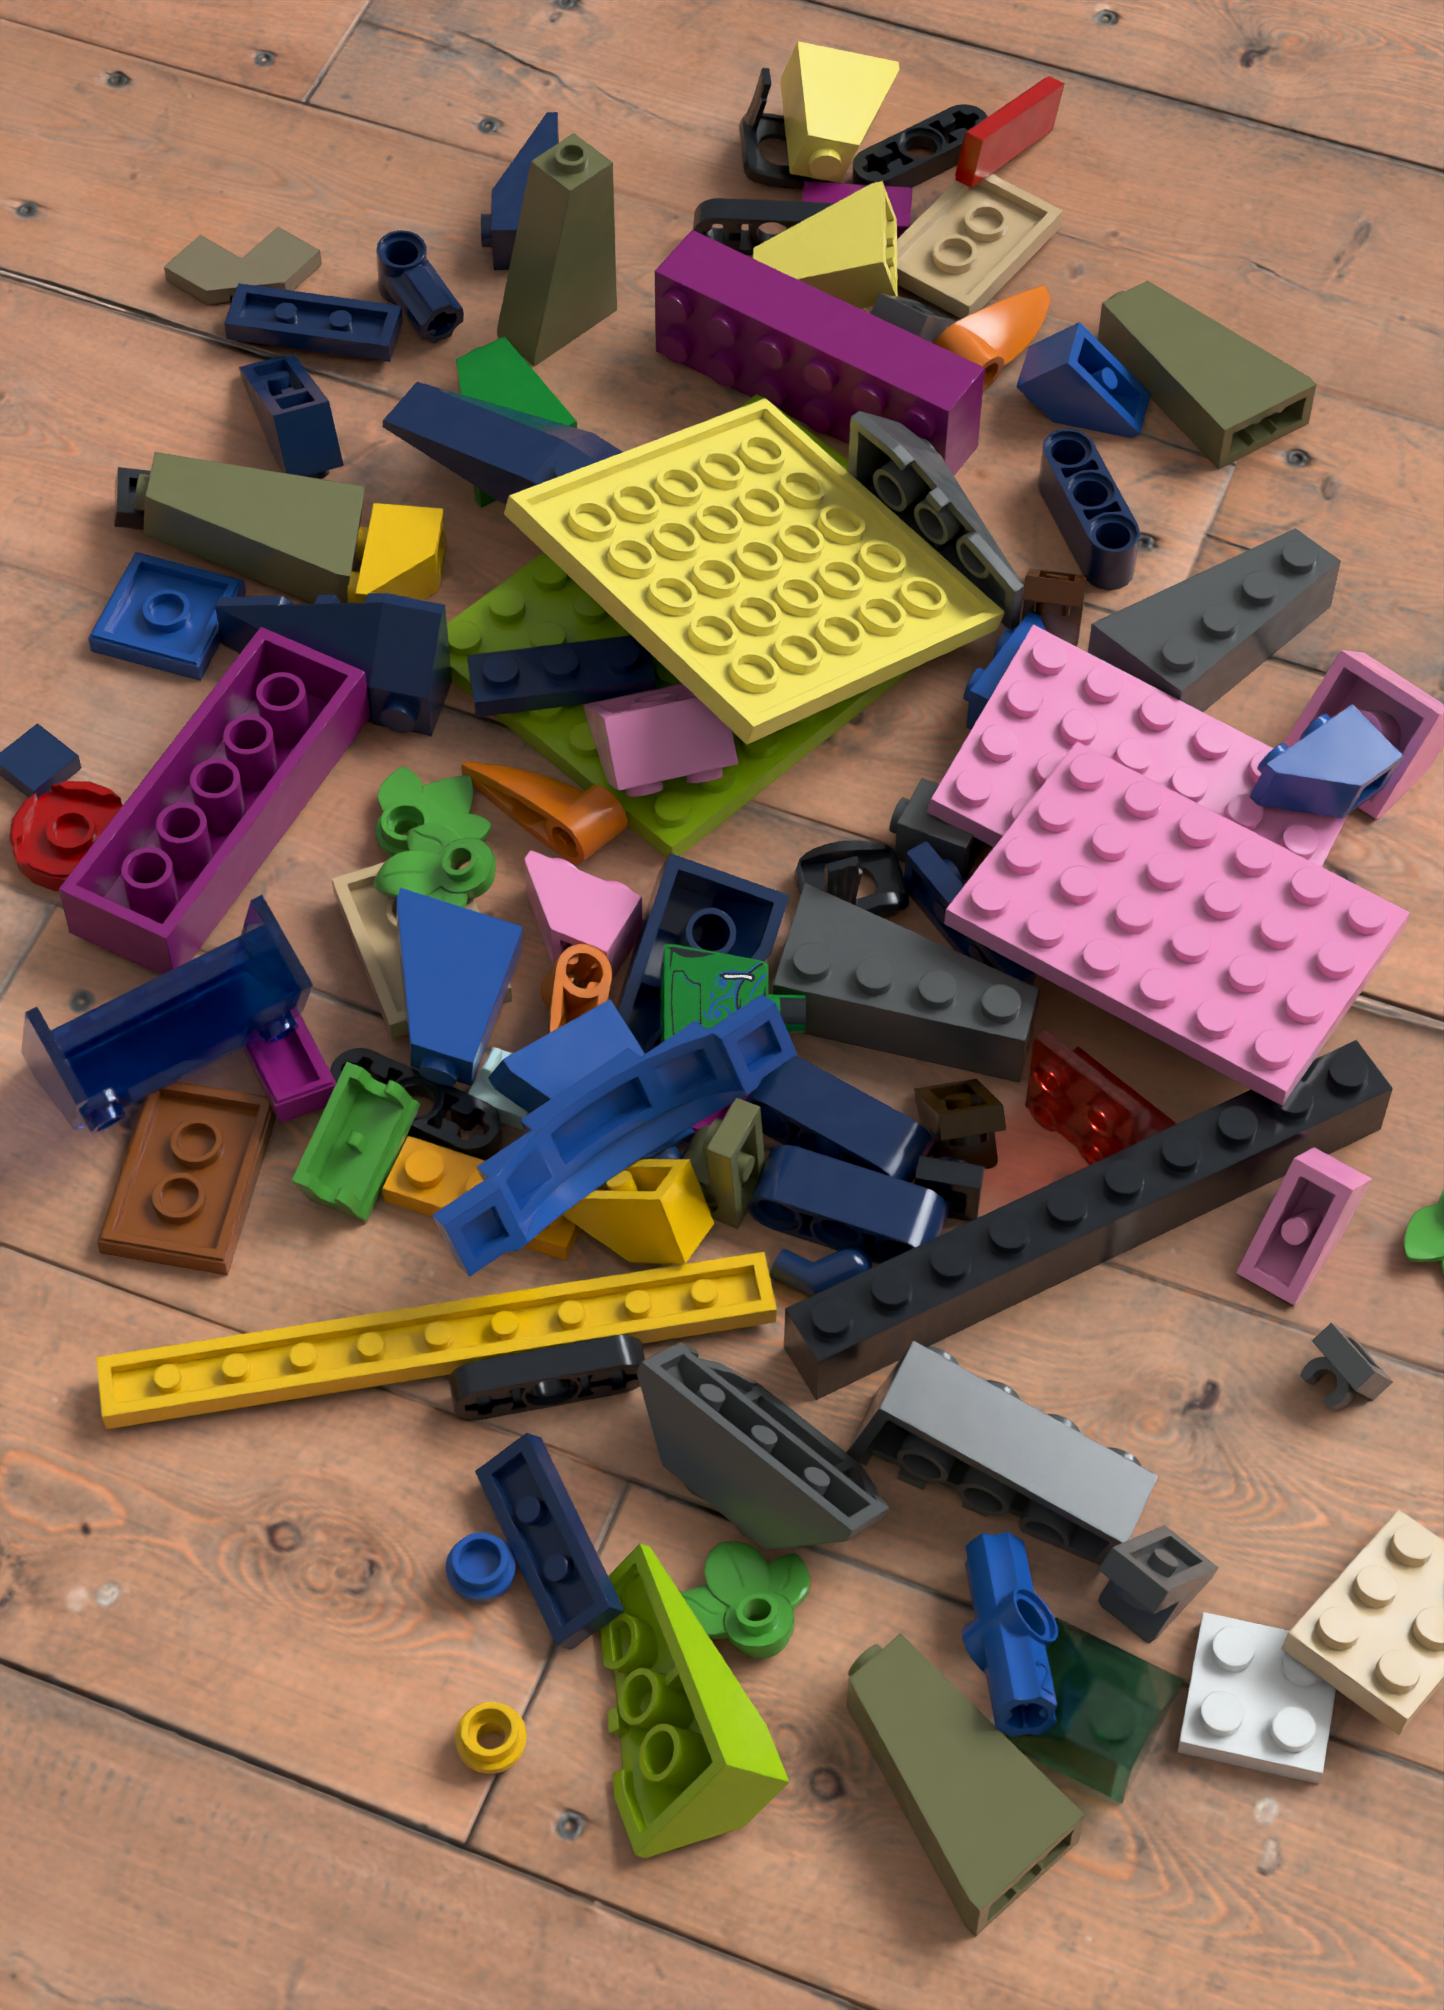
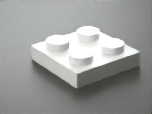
M1203 1612L1177 1753L1319 1784L1324 1769L1336 1689L1281 1649L1289 1632L1288 1630Z

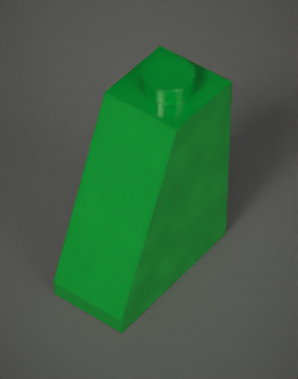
M505 336L482 347H477L456 359L459 394L577 428L576 419ZM473 485L475 501L481 508L496 501L495 498Z

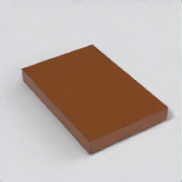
M151 1077L97 1240L100 1253L228 1275L276 1120V1115L267 1097Z

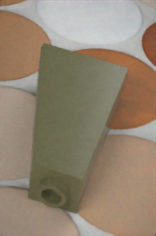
M575 133L548 149L530 163L497 326V337L505 336L518 353L533 366L538 365L617 311L613 162Z
M1146 281L1127 291H1120L1111 296L1107 301L1102 302L1097 340L1151 393L1150 398L1218 470L1309 424L1317 385L1309 376L1163 289Z
M159 452L154 453L150 475L139 474L134 508L145 510L144 535L311 603H315L318 595L336 594L341 603L348 602V585L354 566L365 486Z
M900 1633L883 1649L878 1644L869 1647L852 1664L848 1672L846 1707L965 1927L976 1937L1079 1842L1085 1814Z

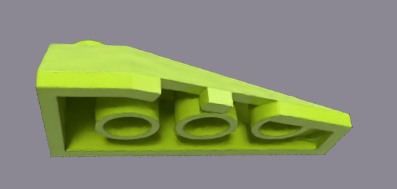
M639 1543L608 1576L625 1611L602 1627L600 1633L603 1665L614 1670L617 1706L607 1711L608 1729L610 1734L620 1737L622 1770L612 1774L614 1798L635 1856L648 1858L745 1827L790 1781L766 1723L651 1547Z

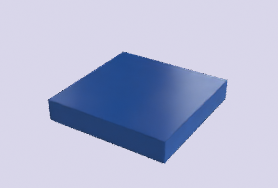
M135 552L88 637L90 649L95 653L201 681L221 643L215 605L219 597H245L244 580Z

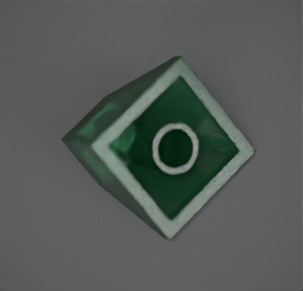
M1055 1617L1058 1636L1054 1642L1046 1647L1057 1701V1708L1054 1711L1057 1723L1039 1736L1026 1734L1012 1738L1005 1733L1003 1734L1023 1754L1123 1804L1183 1685L1184 1679Z

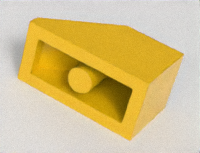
M639 1159L562 1214L629 1263H660L666 1266L686 1264L714 1225L690 1159Z

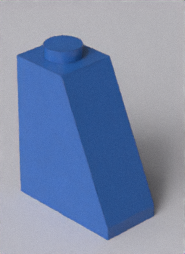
M400 888L396 899L397 932L411 1067L419 1069V1073L423 1077L437 1084L452 1086L459 1082L472 1086L521 954L523 926Z
M609 999L504 1058L488 1079L495 1090L530 1114L628 1047L641 1057L645 1053L613 1002ZM692 1127L678 1134L641 1159H680L682 1155L677 1148L694 1132Z

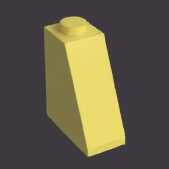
M797 42L780 79L790 174L836 183L842 182L900 70L899 62Z
M883 181L872 183L754 247L753 259L857 308L875 305L880 293L898 297L897 219Z

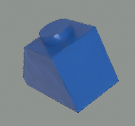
M1080 322L1030 345L1016 386L1031 403L1054 423L1133 438L1140 434L1151 393Z

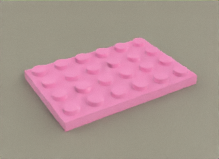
M1032 625L932 796L926 810L927 813L956 828L973 834V837L995 847L1076 741L1321 867L1348 816L1335 818L1257 805L1249 797L1261 775L1257 767L1273 748L1035 625Z
M1076 741L946 908L944 924L1283 1106L1405 929L1410 912Z

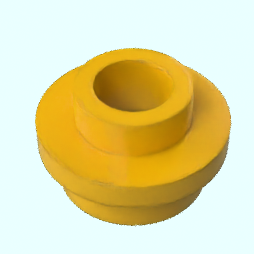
M484 1702L472 1707L460 1718L455 1730V1746L460 1759L472 1770L484 1774L501 1773L513 1767L523 1756L527 1744L526 1727L521 1716L511 1707L497 1702ZM489 1732L499 1733L504 1738L503 1743L495 1749H485L478 1744V1741L484 1734Z

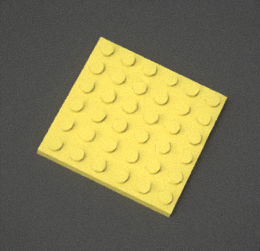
M766 398L509 495L504 515L747 745L998 630L1005 614L997 604Z

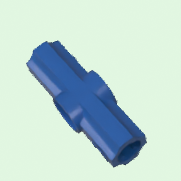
M1008 1531L994 1535L982 1533L965 1546L967 1553L965 1567L975 1618L963 1628L962 1639L973 1662L986 1674L996 1729L1012 1738L1026 1734L1039 1736L1057 1723L1054 1712L1057 1708V1701L1046 1647L1056 1640L1058 1627L1047 1604L1034 1592L1024 1541Z

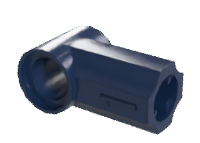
M397 230L384 235L377 243L376 250L378 289L381 296L387 302L402 306L403 314L421 339L427 338L436 343L451 337L455 328L464 320L463 308L428 261L427 247L424 240L418 234L404 230Z

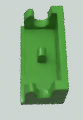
M346 1062L291 1181L309 1200L367 1222L421 1104L417 1100L412 1099L408 1092L398 1083L389 1080L388 1084L385 1085L370 1076L371 1074L364 1068Z

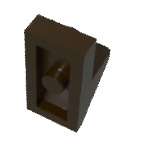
M977 1078L914 1088L921 1124L935 1141L936 1149L931 1156L932 1158L943 1156L957 1157L969 1164L984 1166L985 1169L993 1168L997 1165L998 1155L995 1132L1006 1130L1004 1107Z

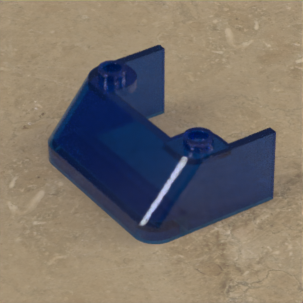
M260 895L250 901L239 937L53 1030H50L38 1007L25 1012L21 1054L33 1076L71 1127L79 1129L87 1126L90 1133L95 1134L122 1120L126 1116L123 1108L260 1038L265 1045H270L293 1033L299 1027L295 1018L304 1011L313 983L263 895Z

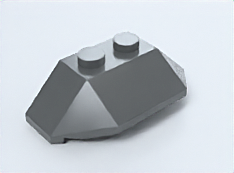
M682 1342L641 1362L637 1370V1376L662 1466L680 1479L692 1494L704 1499L735 1524L742 1535L756 1541L765 1550L845 1542L885 1517L889 1507L884 1499L878 1497L876 1487L863 1466L756 1381L719 1362L698 1358L697 1350Z

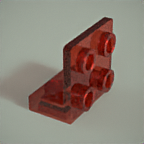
M1045 1030L1034 1039L1025 1107L1029 1109L1030 1114L1041 1127L1051 1132L1057 1131L1077 1147L1080 1155L1089 1165L1176 1124V1122L1079 1046L1071 1051Z

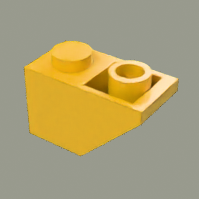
M374 503L369 527L360 526L357 560L361 561L362 564L360 572L351 571L348 585V603H364L369 593H389L426 600L439 592L447 550L444 509Z

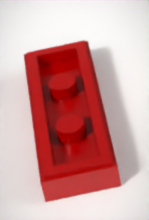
M1048 76L965 132L955 180L972 188L1050 133L1054 127L1065 83Z

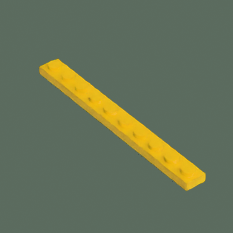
M758 1252L96 1357L102 1419L105 1429L449 1375L458 1367L474 1361L614 1335L633 1336L638 1338L643 1344L775 1323L777 1308L765 1253Z

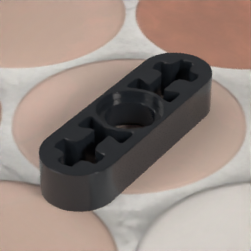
M967 104L955 105L860 151L853 160L852 184L870 185L883 181L884 186L913 188L957 166L965 132L988 116L976 106ZM921 147L931 150L934 154L926 158H917L908 154L907 151L912 148Z
M713 198L703 201L695 209L693 230L742 254L753 255L754 247L778 235L761 231L759 226L762 224L775 222L789 229L835 203ZM713 224L723 225V228H715ZM742 224H747L748 230H742Z
M355 1048L347 1050L340 1054L332 1063L330 1072L336 1083L346 1062L364 1068L378 1082L387 1085L389 1080H392L401 1085L410 1096H424L434 1103L432 1110L428 1114L414 1119L405 1139L408 1136L485 1161L499 1152L502 1144L500 1117L496 1109L489 1103L452 1086L434 1083L423 1077L419 1071L370 1049ZM448 1110L451 1112V1121L446 1119V1112ZM476 1125L483 1126L484 1136L474 1133L468 1140L461 1139L460 1129L471 1131Z
M614 1335L467 1363L455 1369L449 1376L454 1412L463 1419L483 1420L632 1391L640 1387L637 1370L641 1362L645 1360L642 1343L633 1336Z

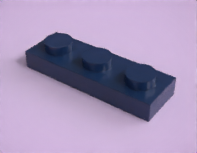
M238 283L224 325L226 338L230 340L390 362L402 327L403 316L402 306Z
M632 635L467 655L476 717L588 704L656 689L651 653Z
M927 841L907 851L904 878L909 896L949 945L961 954L1034 986L1036 973L944 924L946 908L964 887L961 874L954 863L947 858L942 860Z
M525 1433L475 1471L556 1646L572 1650L625 1611L541 1437Z

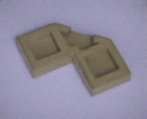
M277 227L243 258L199 235L164 266L166 281L206 304L231 302L230 296H234L238 283L293 291L322 264L319 249Z

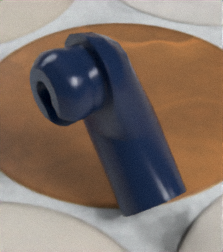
M855 1246L839 1250L815 1262L784 1248L772 1265L770 1278L807 1297H811L872 1268L873 1264L869 1254L862 1248Z

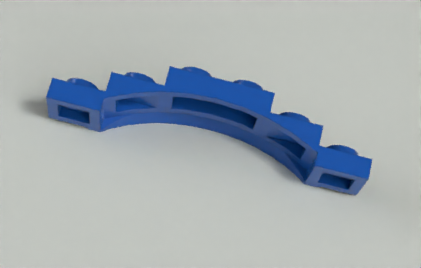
M761 994L709 1030L696 1021L692 1022L642 1057L628 1047L522 1118L520 1122L526 1134L476 1167L483 1181L432 1215L457 1265L468 1276H472L504 1253L518 1251L563 1213L608 1180L678 1134L733 1103L736 1098L740 1099L748 1095L759 1086L765 1076L798 1055L776 1003Z

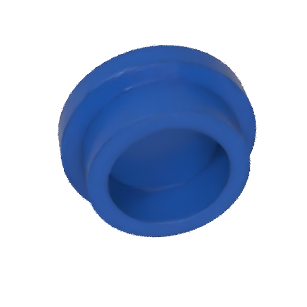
M482 1532L467 1535L457 1542L448 1554L446 1560L448 1582L455 1593L466 1600L473 1602L494 1600L502 1596L511 1587L515 1579V1556L509 1545L499 1537Z

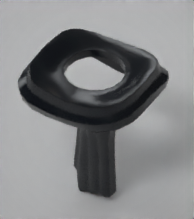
M762 68L750 106L739 123L744 173L755 183L780 188L804 187V181L813 182L814 178L790 174L789 165L771 163L759 151L758 145L763 140L780 139L786 141L784 115L763 113L772 84L770 68Z
M838 841L814 848L806 852L798 861L795 879L800 896L804 884L807 883L882 918L895 916L909 905V892L898 858L894 850L886 844L868 841ZM865 872L873 879L876 891L873 895L856 899L862 873Z

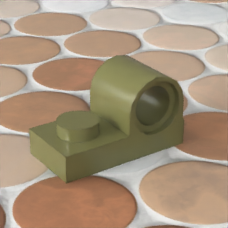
M739 1098L734 1100L723 1120L716 1118L710 1126H702L697 1129L680 1158L690 1159L712 1218L735 1229L739 1228L748 1212V1202L765 1165L760 1107Z

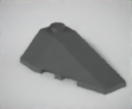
M861 411L851 416L848 472L1005 612L1001 621L1005 627L1016 628L1020 623L1024 586L942 456L936 452L928 440L916 436L900 422Z

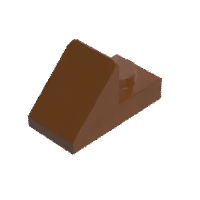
M1030 568L1025 578L1021 621L1029 611L1040 615L1045 631L1077 647L1088 576Z

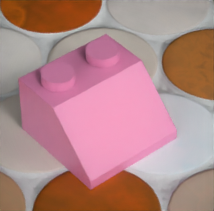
M1340 650L1284 743L1290 748L1300 741V736L1304 730L1319 716L1326 713L1333 718L1353 704L1403 755L1402 760L1385 788L1358 807L1373 818L1380 819L1431 767L1443 748L1444 704L1367 654Z
M682 683L583 704L586 719L607 782L618 791L626 789L627 796L629 797L659 792L663 790L662 781L686 776L687 783L715 780L723 776L722 767L738 764L732 730Z

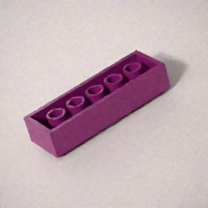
M694 230L681 241L654 271L656 352L665 355L669 360L692 368L712 378L718 384L729 386L751 398L756 394L766 398L788 416L807 424L817 432L826 433L848 445L850 442L851 416L859 411L900 422L916 436L928 440L936 452L942 456L954 476L977 449L985 373L984 367Z
M260 627L59 888L69 933L176 982L370 719L365 671Z

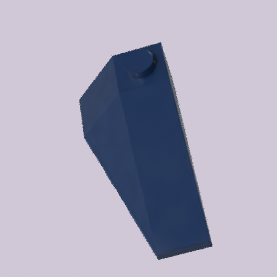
M416 382L385 417L382 426L504 505L507 504L509 495L623 453V451L592 432L420 382Z
M369 593L364 603H341L336 594L318 595L314 604H293L283 596L218 598L215 608L222 645L240 654L260 627L365 671L371 716L368 721L370 723L387 727L396 732H414L432 736L452 683L446 608L444 604L389 593Z
M669 854L659 870L616 1006L619 1014L645 1054L660 1045V972L664 944H676L765 962L772 952L790 895L675 854Z

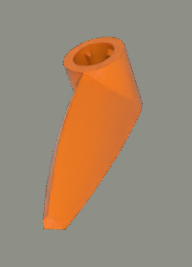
M1044 285L989 305L947 327L933 344L984 367L983 391H985L997 379L1003 367L1017 357L1039 332L1051 301L1049 291Z
M474 761L461 763L462 775L471 777L472 786L531 835L572 864H582L627 828L628 820L621 803L609 790L600 785H592L583 792L550 776L522 768Z
M576 944L568 947L544 975L540 986L541 997L545 1006L549 1009L547 1034L608 1001L612 969L608 958L599 949L588 944ZM571 974L580 979L578 984H583L585 988L581 989L572 983L574 978L569 979L567 975Z

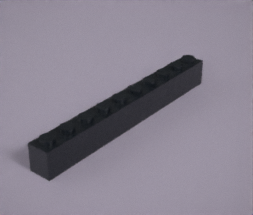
M1354 1040L1314 1059L1283 1106L1250 1089L785 1308L784 1349L814 1398L818 1400L899 1361L913 1341L924 1347L935 1344L1285 1176L1293 1159L1313 1147L1329 1155L1381 1130L1393 1088L1359 1042Z

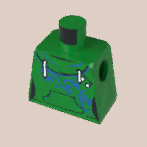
M664 944L660 972V1044L694 1021L709 1030L761 994L776 1003L789 1034H804L806 1027L805 995L768 994V963L764 961L676 944Z

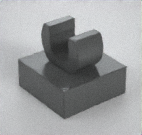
M1332 1322L1312 1340L1325 1357H1318L1309 1361L1304 1366L1300 1375L1305 1382L1311 1385L1316 1384L1327 1373H1334L1336 1375V1389L1323 1401L1328 1408L1334 1411L1347 1407L1352 1402L1356 1391L1374 1400L1393 1383L1391 1378L1351 1333Z

